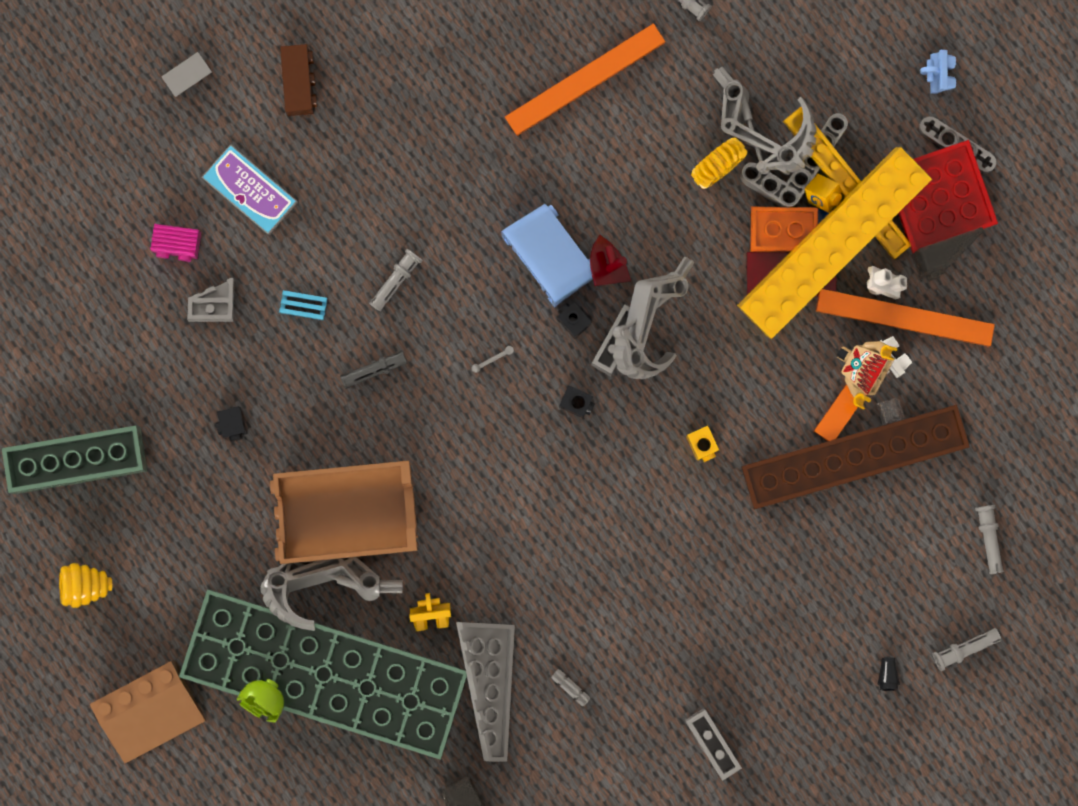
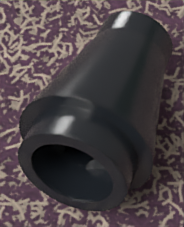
M893 657L882 658L877 683L880 685L881 691H897L898 685H900L895 658Z

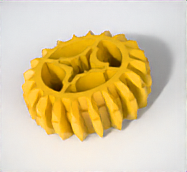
M731 138L699 162L691 173L697 185H700L702 189L711 187L743 161L748 152L744 148L743 143L737 138Z

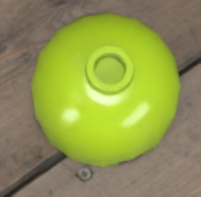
M267 679L266 682L262 680L250 682L237 697V701L241 700L240 705L245 710L258 718L261 715L267 716L266 721L275 723L284 708L283 695L277 689L279 685L270 679Z

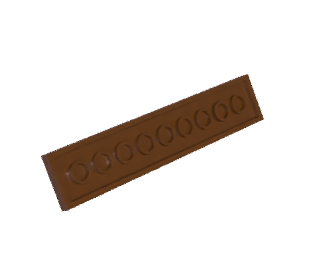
M956 404L741 466L753 509L755 510L963 450L970 446Z

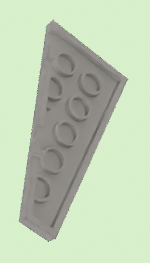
M456 622L483 759L489 762H507L515 625Z

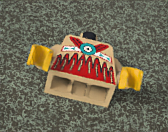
M881 341L865 342L863 345H856L853 351L844 346L839 350L837 358L845 362L841 373L845 376V382L854 397L853 403L855 406L864 410V401L871 402V398L866 395H875L895 360L891 353L892 351H897L896 347L888 346Z

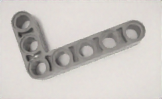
M840 113L833 114L821 130L833 147H835L848 126L847 118ZM838 121L842 129H833L831 122ZM806 158V166L793 172L786 183L771 172L768 174L760 173L757 170V163L750 162L743 167L740 179L746 186L777 206L795 207L805 192L804 188L812 181L820 167L818 165L815 167L810 166ZM754 170L757 177L749 179L745 171ZM795 176H803L806 184H797ZM772 182L775 185V190H766L764 183ZM791 194L794 202L786 203L783 200V195Z

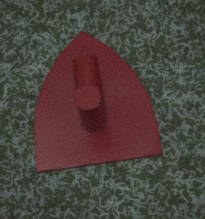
M599 235L593 244L590 255V268L594 285L631 282L626 266L627 259L621 256L610 241Z

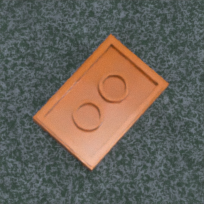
M751 206L750 252H791L818 225V208Z

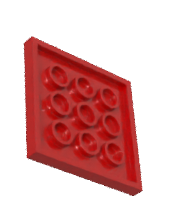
M969 140L913 159L932 180L898 213L912 254L998 224Z

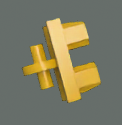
M425 593L426 600L417 601L418 607L410 608V622H413L416 631L427 630V620L436 619L437 628L449 627V617H451L450 603L440 604V598L431 599L430 593Z

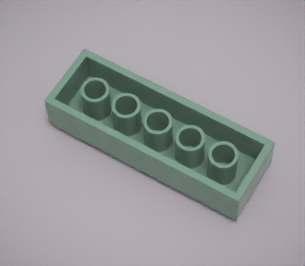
M138 426L2 448L8 493L11 494L148 472L141 427Z

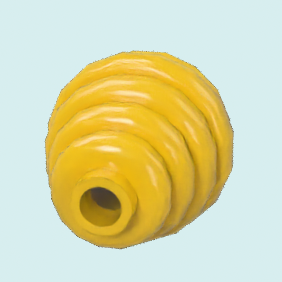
M72 563L69 566H62L60 568L59 592L60 601L63 606L70 605L72 608H79L81 605L90 604L91 601H97L99 597L105 598L108 591H112V578L107 577L105 571L98 572L96 568L90 569L88 565L80 566L78 563Z

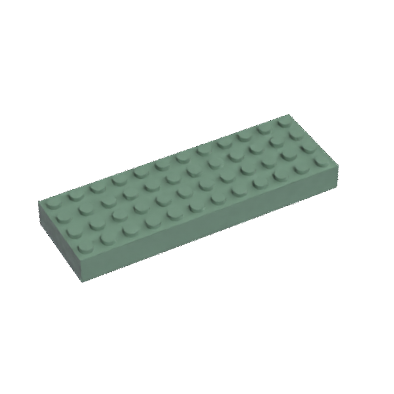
M207 589L179 675L180 678L237 696L250 682L255 680L266 682L267 679H270L279 685L277 689L283 695V710L441 760L466 682L467 674L465 669L314 622L315 630L297 628L278 619V616L273 615L268 607Z

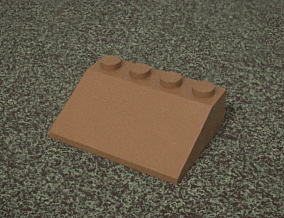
M170 661L90 704L100 726L124 764L206 721L185 679L179 677L181 671L176 661Z

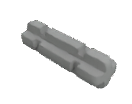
M558 669L551 678L557 684H561L560 687L573 699L576 698V701L581 706H585L588 703L590 697L585 692H582V689L569 677L566 678L561 670Z

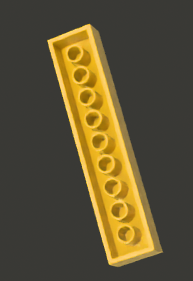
M895 147L737 307L768 338L772 339L932 179L901 147Z

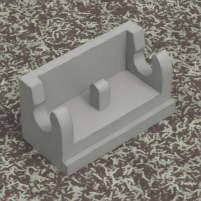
M196 52L164 74L162 79L174 96L177 97L211 74L212 71L201 55Z

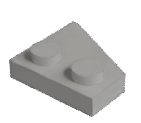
M229 278L227 282L217 287L212 286L203 293H197L188 298L187 319L189 322H233L234 278Z

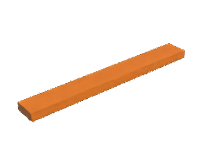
M653 23L506 115L507 123L516 136L520 135L665 44V40Z
M825 289L819 291L815 310L825 314L987 347L991 346L995 324Z

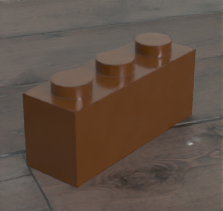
M307 44L280 46L285 112L287 116L314 114V108L317 107V96L312 94V86H316L315 73L310 70V64H314L313 51H309Z

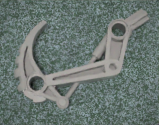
M723 66L719 69L717 68L713 76L724 88L721 129L730 137L737 138L739 141L755 148L759 159L757 170L762 174H768L770 170H779L784 174L790 175V172L804 168L806 166L805 159L812 157L814 150L811 147L816 144V138L814 137L816 125L814 124L811 109L802 97L797 99L803 110V122L800 130L794 138L785 145L780 146L754 131L751 122L753 118L748 105L749 91L739 80H734ZM740 90V94L733 98L735 91ZM761 151L766 152L771 156L768 157L765 161H763ZM793 153V158L790 161H786L787 155Z
M688 257L682 259L675 272L638 281L634 288L626 325L624 327L616 326L613 330V336L615 337L613 358L616 361L617 369L629 378L647 379L656 376L664 371L677 356L675 353L666 352L662 358L652 363L645 355L644 347L656 309L671 297H682L688 291L686 276L694 264V261Z
M357 557L320 560L307 565L302 563L282 564L267 571V575L260 586V591L264 595L263 601L273 615L278 616V619L297 628L315 630L314 620L299 617L291 610L288 605L289 592L336 580L338 584L355 589L363 599L372 601L380 597V593H402L403 580H380V576Z

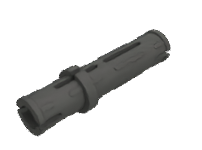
M401 350L386 358L382 356L374 363L340 375L344 388L347 389L382 373L388 374L390 370L408 363Z

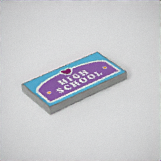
M231 144L201 177L268 235L274 231L298 203L297 200Z

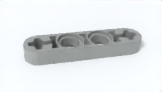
M926 117L919 124L920 134L942 149L969 140L934 117ZM931 122L934 130L938 132L941 128L943 131L938 135V138H935L934 136L937 133L933 130L926 132L924 123L928 125ZM944 134H951L954 138L953 144H944L942 136ZM969 140L974 156L979 152L978 158L981 160L989 159L988 164L991 166H986L985 168L982 167V161L976 159L980 173L987 174L991 172L996 166L995 156Z

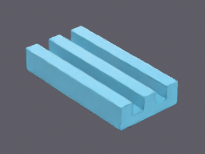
M283 290L279 313L324 321L327 298ZM287 297L322 302V306L287 300ZM286 305L320 310V314L285 308Z

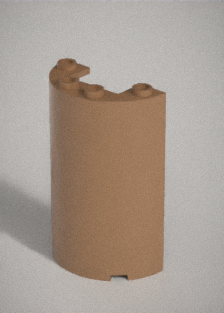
M400 461L273 474V480L270 481L271 494H275L278 500V506H274L275 519L279 520L280 527L276 529V539L278 542V548H275L276 561H280V564L418 551V542H416V538H418L410 462Z

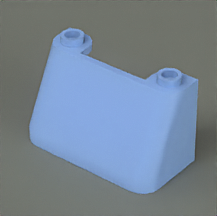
M543 204L501 231V235L507 245H512L514 253L516 252L555 308L593 280L590 259L585 257L556 217L559 215L554 207Z

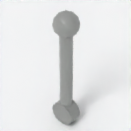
M507 346L505 351L479 365L474 364L472 371L477 373L480 371V368L505 355L513 354V347Z

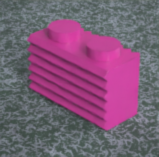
M154 224L151 251L156 253V257L169 259V256L172 255L178 256V260L191 262L192 258L198 259L201 232L199 230Z

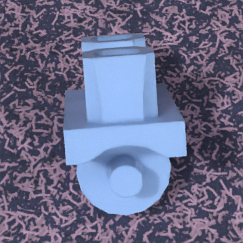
M941 49L938 53L930 54V59L927 60V67L920 69L922 75H927L931 94H938L956 87L955 77L948 76V70L955 68L956 57L948 55L947 50Z

